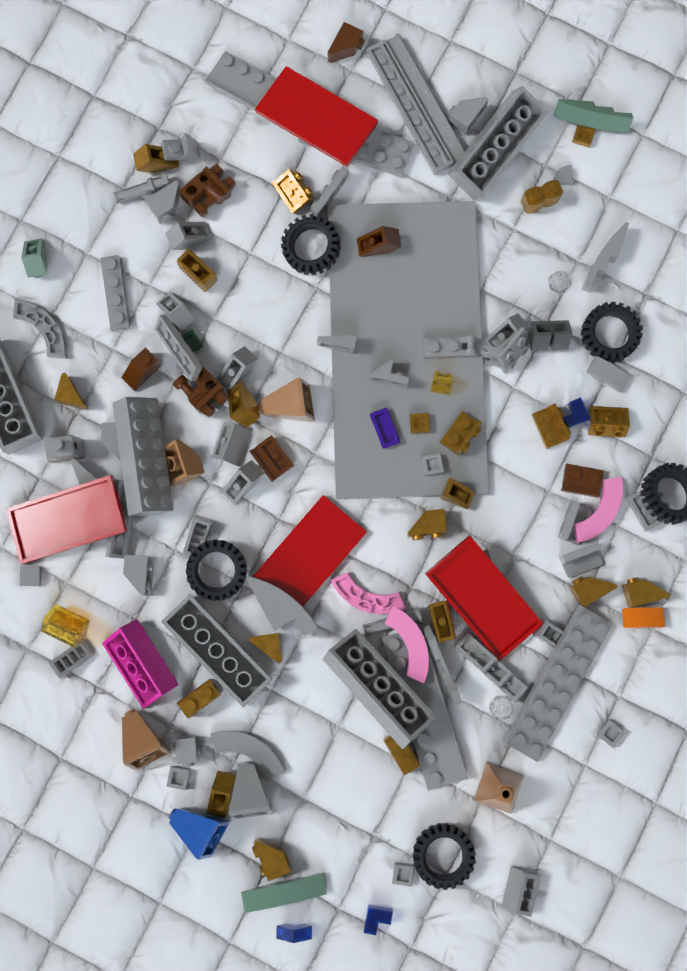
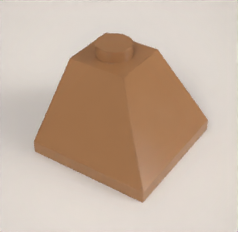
M175 439L164 446L170 487L193 480L205 473L200 456L179 439Z

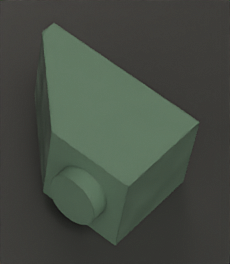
M43 238L24 241L21 258L28 278H40L46 275L48 264Z

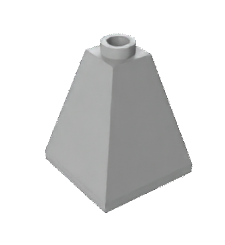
M252 761L241 762V766H238L229 807V816L233 819L273 814L256 766Z

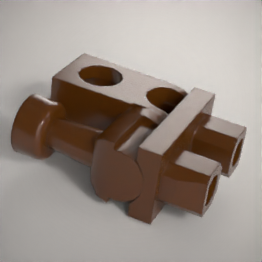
M215 164L210 169L206 166L202 172L179 190L180 197L204 218L208 214V208L214 204H222L231 197L230 192L236 184L230 176L221 181L219 177L224 174V171L218 164ZM204 195L207 196L203 203L198 202Z
M204 366L197 381H194L198 385L195 389L187 384L188 379L184 375L179 376L172 384L177 390L182 389L191 405L208 418L216 411L210 405L214 400L221 406L228 400L223 387Z

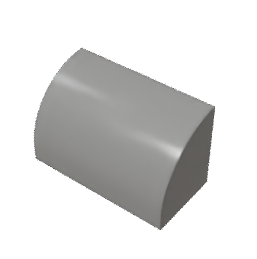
M511 866L502 907L518 915L532 916L541 876Z

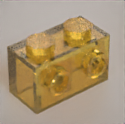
M55 604L43 618L41 632L76 648L87 634L90 620Z

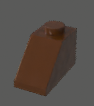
M343 22L327 52L328 62L332 63L355 56L358 49L361 50L365 43V39H363L364 31Z
M382 226L357 238L359 256L386 254L400 248L399 229Z
M145 347L131 360L121 378L135 392L162 365Z

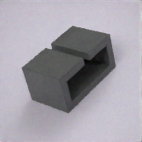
M569 320L531 321L528 335L531 351H547L548 348H551V350H568L572 337Z

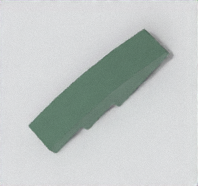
M567 99L558 100L553 114L556 118L578 125L622 133L628 132L634 118L632 113L614 112L613 107L595 106L594 101Z
M318 873L242 891L241 897L244 913L311 899L325 895L327 892L323 873Z

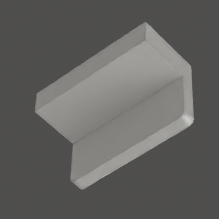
M224 422L211 458L239 467L251 431L235 423Z
M572 500L568 505L557 538L580 545L581 542L576 543L573 524L587 519L591 514V509L581 506V502Z
M599 542L559 557L568 578L603 565L598 551L601 549Z

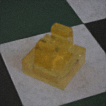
M436 371L433 376L430 392L449 395L453 380L451 373L441 375L440 371Z

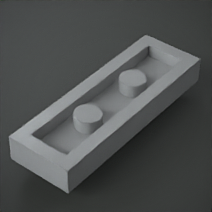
M342 166L339 171H335L332 176V182L329 185H325L320 199H316L313 202L311 211L315 217L317 215L322 216L349 178V169Z

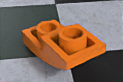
M639 607L622 609L624 628L665 627L663 608Z

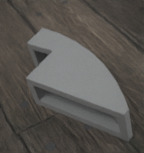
M253 577L246 578L274 631L296 620L304 637L318 630V627L306 610L287 593L265 581Z

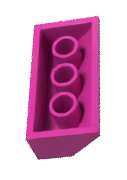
M138 619L120 627L102 643L143 709L179 685Z

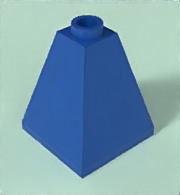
M174 808L169 815V824L198 860L210 858L213 855L231 822L227 819L184 808Z

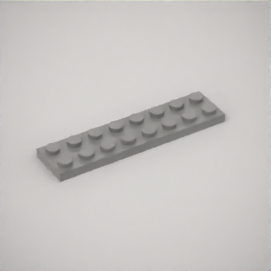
M577 606L503 740L505 744L538 762L612 624L585 607Z

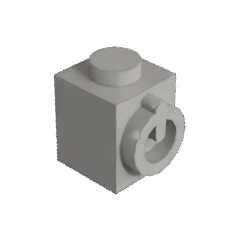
M197 736L177 738L172 743L173 761L177 762V764H182L183 767L194 766V762H198L199 757H202L201 744L198 745Z

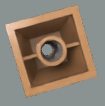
M301 378L294 379L261 399V403H259L260 413L267 417L315 421L310 384Z
M132 709L124 714L125 716L122 717V750L125 766L137 770L171 753L170 749L141 713Z
M486 762L474 801L512 814L524 776Z

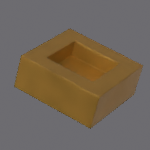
M577 125L572 143L589 148L595 128Z
M429 413L409 414L411 434L430 433Z

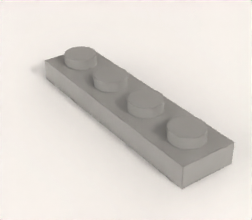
M120 256L102 257L100 259L111 331L130 329Z
M160 315L154 330L190 381H197L203 366L167 315Z
M116 480V488L128 532L108 538L105 557L124 559L128 550L132 516H128L124 482Z

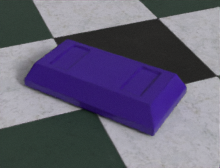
M387 407L369 414L383 449L401 443Z

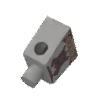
M66 435L45 439L46 457L49 463L85 458L84 442L79 437Z

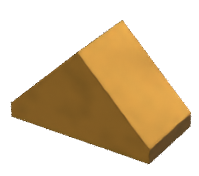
M65 372L62 373L54 400L62 405L82 410L87 409L70 377Z
M449 478L440 499L468 510L475 492L455 479Z
M279 633L253 636L248 639L280 664L283 661Z

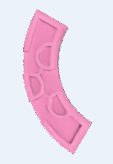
M622 477L602 480V496L597 510L587 519L573 524L576 543L594 538L612 523L622 501Z
M348 572L330 580L344 600L362 611L386 615L389 613L391 606L401 611L407 610L400 592L389 595L369 593L360 588L352 580Z
M391 606L384 624L393 628L404 640L407 647L408 668L406 676L425 683L429 666V655L425 638L412 618L400 609Z

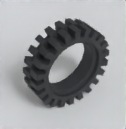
M310 214L308 218L306 215H302L301 220L297 217L294 219L296 223L292 224L290 222L288 224L289 230L286 228L284 230L285 236L281 238L283 242L281 244L282 253L288 264L293 269H296L298 273L301 274L303 272L304 275L311 273L312 276L316 275V272L322 274L324 273L323 269L327 268L329 270L331 268L330 264L334 265L336 263L335 258H338L340 255L338 251L341 250L338 233L334 225L328 219H323L320 215L315 217L314 214ZM307 230H318L327 237V248L324 254L311 261L299 258L295 253V242L299 235Z
M606 302L602 306L598 305L589 313L582 325L581 336L583 335L582 343H586L585 349L591 351V356L596 355L608 362L611 360L613 363L618 360H624L637 349L643 333H641L643 326L639 325L641 322L640 317H635L637 313L630 311L631 307L627 306L625 308L623 303L616 305V302H611L610 304ZM612 316L619 318L625 323L628 329V339L623 346L608 348L598 341L595 327L600 319Z
M676 463L660 465L648 473L643 480L645 482L641 484V488L644 489L640 492L642 496H645L642 499V503L648 502L649 504L645 509L647 511L652 509L653 512L650 515L652 517L658 515L657 521L661 522L664 520V524L671 523L676 525L687 520V468L683 470L684 465L681 464L676 466ZM662 478H672L678 481L684 488L686 503L682 509H671L660 500L658 484Z
M217 539L200 544L191 553L186 564L187 581L191 589L198 596L200 595L206 600L222 601L232 597L242 588L246 579L247 565L243 554L234 544L228 543L225 540ZM213 552L227 555L235 567V574L231 582L220 588L206 585L201 580L198 572V566L202 558Z
M437 823L435 826H429L427 830L424 829L420 837H417L416 844L413 847V862L420 878L429 886H434L435 889L443 888V890H448V888L455 889L457 885H463V881L470 878L469 875L473 873V866L476 864V853L468 835L462 829L449 823ZM438 838L453 839L461 847V864L451 874L441 875L435 873L426 863L427 848Z

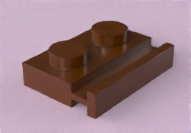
M272 435L249 451L271 482H274V480L294 467V464Z
M566 463L561 491L599 498L604 470Z

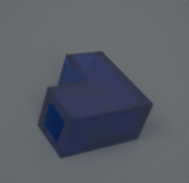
M581 397L568 403L572 414L562 418L564 424H567L569 428L590 420Z
M368 905L363 932L376 935L378 923L391 925L393 909Z
M286 923L277 925L276 939L290 943L312 939V926L307 924L294 926Z

